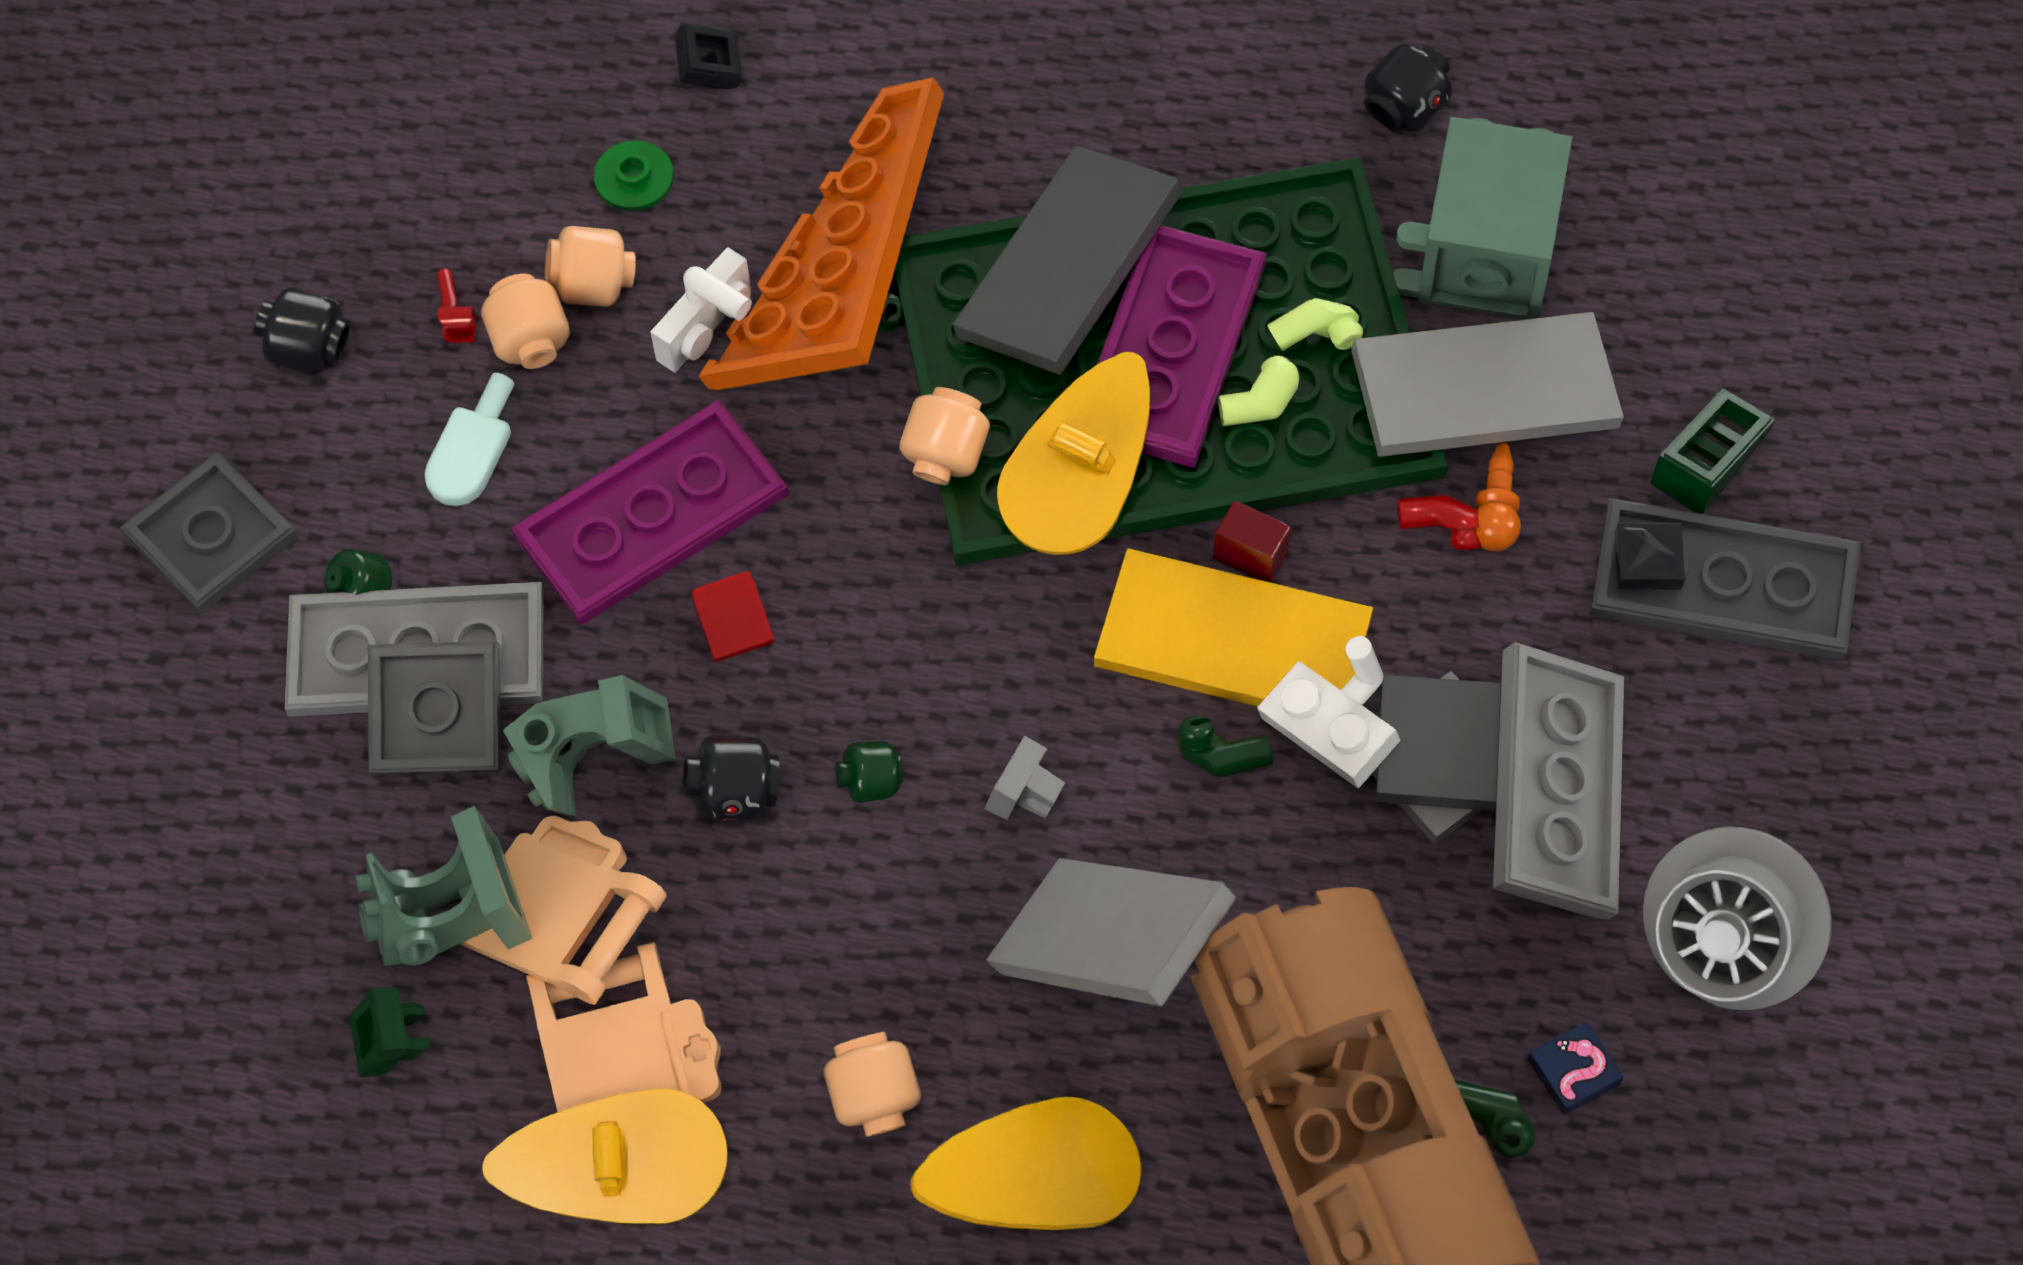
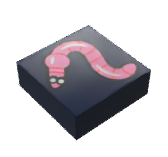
M1587 1021L1532 1050L1528 1057V1061L1563 1115L1619 1086L1624 1078Z

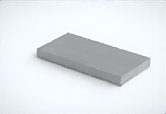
M1594 312L1360 338L1354 340L1351 350L1378 457L1617 429L1624 418Z
M542 582L378 590L358 595L347 592L289 595L285 711L287 716L368 712V645L497 641L500 644V705L543 702L544 589Z
M1517 642L1503 650L1493 889L1596 919H1610L1618 915L1624 676Z
M1059 858L986 961L1004 976L1162 1006L1233 905L1236 897L1223 882Z

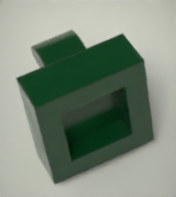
M398 987L372 988L349 1015L359 1077H376L387 1074L399 1059L414 1060L421 1056L431 1045L429 1038H412L406 1034L405 1025L418 1022L425 1014L424 1006L417 1003H404L401 1005Z

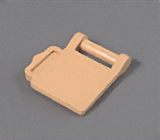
M548 816L539 823L532 835L528 833L519 834L504 855L532 939L508 950L492 928L460 945L541 979L582 1001L595 1005L606 989L602 980L648 911L657 912L666 899L667 894L656 882L641 874L619 871L627 861V856L620 842L601 834L597 826L591 821L570 822L559 816ZM615 894L625 898L581 966L569 965Z
M655 942L637 946L638 954L616 959L602 980L606 989L644 980L648 996L557 1020L553 1003L576 998L575 996L541 979L526 975L557 1112L616 1094L654 1088L683 1091L703 1103L712 1101L720 1095L722 1088L717 1066L721 1055V1047L714 1034L706 1027L704 1013L696 1001L686 999L670 1004Z

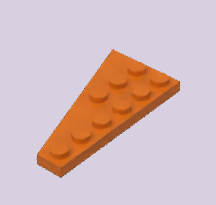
M934 77L882 88L848 141L854 150L841 171H829L820 185L819 190L824 197L812 215L802 213L759 280L757 286L762 294L751 312L740 321L735 319L727 330L726 335L731 340V343L719 362L709 359L699 374V378L708 389L722 390L868 364L944 97V92Z

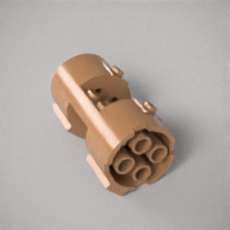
M1358 887L1317 891L1314 897L1317 905H1304L1281 912L1279 905L1276 904L1256 914L1242 913L1212 933L1194 960L1199 973L1191 975L1190 978L1239 1096L1246 1104L1293 1217L1294 1228L1309 1264L1541 1265L1486 1140L1479 1136L1431 1029V1016L1376 894L1368 889Z

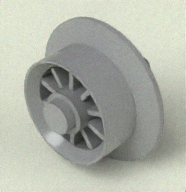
M1719 827L1696 833L1684 839L1673 847L1658 863L1648 882L1644 896V930L1650 949L1658 964L1672 981L1701 999L1721 1008L1755 1010L1773 1006L1789 999L1804 988L1814 977L1822 965L1830 944L1832 928L1831 910L1827 894L1818 875L1795 849L1782 840L1758 830L1744 827Z

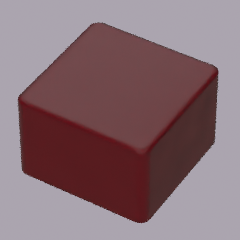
M1233 501L1215 532L1213 559L1255 579L1271 583L1288 554L1291 528L1289 525L1238 501Z

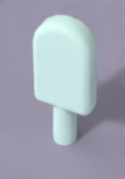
M493 373L474 411L462 407L455 408L427 463L424 476L428 491L435 500L444 505L460 506L478 498L485 489L510 438L511 430L507 422L498 418L514 387L513 380L501 373Z

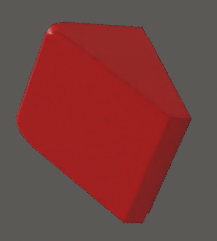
M745 571L692 590L691 596L694 610L715 663L775 642L750 571Z

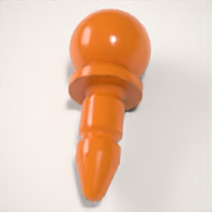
M1505 442L1497 445L1489 461L1487 488L1476 496L1479 527L1476 528V534L1481 542V547L1493 552L1503 551L1511 547L1518 539L1521 531V522L1517 514L1520 508V498L1512 492L1513 476L1511 474L1513 473L1514 462L1510 448Z

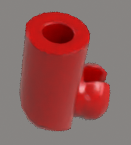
M1449 495L1397 499V515L1400 530L1441 526L1451 529L1450 543L1455 549L1470 550L1481 547V542L1476 534V528L1479 527L1477 509Z

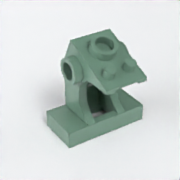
M621 675L599 680V689L539 702L533 705L503 730L514 749L508 753L512 767L527 785L534 784L535 789L528 793V797L533 805L538 807L542 804L548 812L553 810L568 817L576 816L573 771L577 763L584 758L589 748L602 743H607V745L648 764L676 760L667 698ZM572 740L570 750L566 754L558 756L562 748Z
M475 806L451 817L459 842L455 854L449 862L434 872L420 877H416L413 872L404 869L388 872L372 852L366 855L367 874L355 876L358 892L368 891L369 900L358 904L359 918L365 941L378 942L385 966L400 963L406 965L424 964L433 959L435 955L492 928L508 950L532 939L500 841ZM459 898L462 899L458 905L450 910L429 917L428 913Z

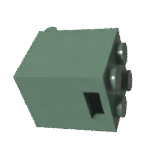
M1450 116L1430 225L1405 222L1397 230L1396 240L1400 247L1425 252L1422 271L1399 268L1393 272L1399 295L1418 298V302L1522 320L1539 318L1552 259L1573 136L1555 134L1544 128L1524 129L1494 124L1482 118L1463 119Z

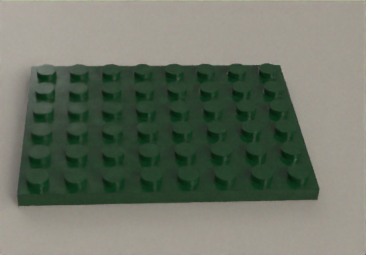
M1361 157L1182 188V194L1162 222V226L1267 253L1266 266L1220 395L1250 391L1262 371V364L1268 358L1274 356L1285 357L1297 367L1299 373L1298 389L1283 413L1278 418L1223 427L1217 403L1195 468L1141 453L1132 488L1118 520L1102 540L1224 518L1233 501H1238L1257 511H1264L1445 478L1448 465L1443 449L1378 457L1351 351L1352 348L1347 350L1337 349L1334 343H1332L1331 338L1311 334L1282 351L1267 324L1306 301L1318 298L1351 307L1359 315L1358 323L1363 328L1362 338L1410 333ZM1027 215L904 236L894 270L919 396L933 394L935 387L957 390L979 400L982 403L979 411L990 422V428L973 474L964 477L951 476L948 485L938 484L955 566L1037 552L1020 542L1003 521L997 498V488L1001 472L1024 435L1049 406L1077 378L1098 364L1132 272L1131 269L1061 375L957 338L952 324Z

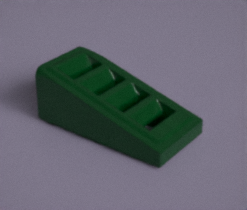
M1722 388L1659 455L1650 484L1694 513L1703 514L1769 433L1775 419ZM1721 414L1747 432L1741 436L1716 421V419ZM1706 432L1731 447V449H1725L1705 437L1704 434ZM1694 450L1714 463L1715 466L1712 468L1689 453Z

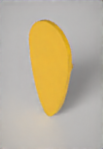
M1133 352L1120 353L1097 364L1077 378L1029 429L1004 465L997 488L998 505L1007 528L1024 545L1046 554H1073L1094 546L1114 527L1132 488L1150 417V386L1146 364L1141 356Z
M654 1088L616 1094L571 1107L532 1122L508 1136L485 1157L483 1174L492 1186L510 1198L538 1210L575 1218L621 1224H665L693 1215L714 1197L726 1173L728 1150L726 1138L719 1121L703 1102L683 1091Z
M1058 1097L1018 1107L985 1120L951 1137L933 1151L913 1174L910 1186L914 1197L919 1202L945 1215L975 1224L1041 1230L1090 1228L1112 1221L1130 1205L1140 1184L1141 1162L1135 1141L1124 1124L1114 1114L1104 1107L1085 1099Z

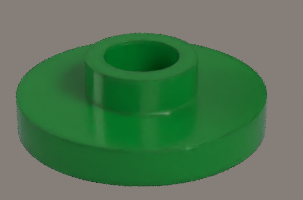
M637 140L622 142L609 148L599 158L594 169V182L600 197L612 207L625 211L643 210L659 203L670 191L674 178L672 163L668 155L652 143Z

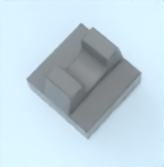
M1024 735L993 788L984 809L1008 820L1017 804L1046 818L1065 784L1064 781L1039 765L1047 748Z

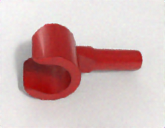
M441 269L437 272V279L442 299L441 306L438 308V319L442 325V337L448 343L475 342L476 331L475 308L473 306H458L452 272L449 269Z

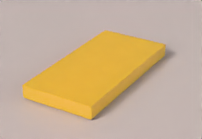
M1127 548L1095 652L1094 666L1257 707L1298 661L1342 690L1355 675L1346 654V644L1353 637L1367 636L1373 607Z

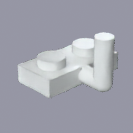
M729 247L719 255L707 270L697 266L686 270L683 276L686 293L650 331L656 361L674 373L677 372L688 358L694 361L704 354L711 343L713 330L726 316L740 321L751 308L752 301L749 299L751 285L747 259Z
M1363 636L1353 637L1346 644V654L1355 675L1342 690L1298 661L1257 707L1264 721L1358 789L1401 741L1395 728L1362 706L1383 681V672L1370 641Z

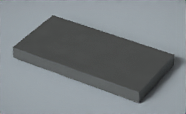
M1076 145L952 324L957 338L1061 375L1182 194L1179 179Z
M1609 498L1590 616L1844 661L1848 650L1861 542ZM1618 522L1682 524L1685 573L1682 590H1653L1652 588L1618 589L1615 530Z

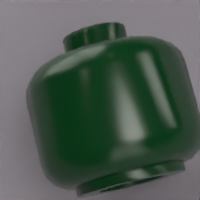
M345 549L338 552L330 560L325 572L324 583L327 593L346 592L358 595L369 591L390 590L392 572L388 562L378 553Z
M885 741L851 743L843 753L844 762H836L835 764L837 786L848 787L851 799L858 803L892 797L898 792L900 783L903 782V766L900 755L890 743Z

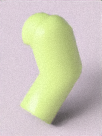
M1318 298L1306 301L1267 324L1282 351L1311 334L1331 338L1332 343L1340 350L1352 348L1354 340L1360 339L1363 336V328L1358 323L1359 315L1351 307Z
M1282 356L1268 358L1262 364V371L1250 391L1218 396L1222 426L1278 418L1298 389L1299 373L1297 367Z

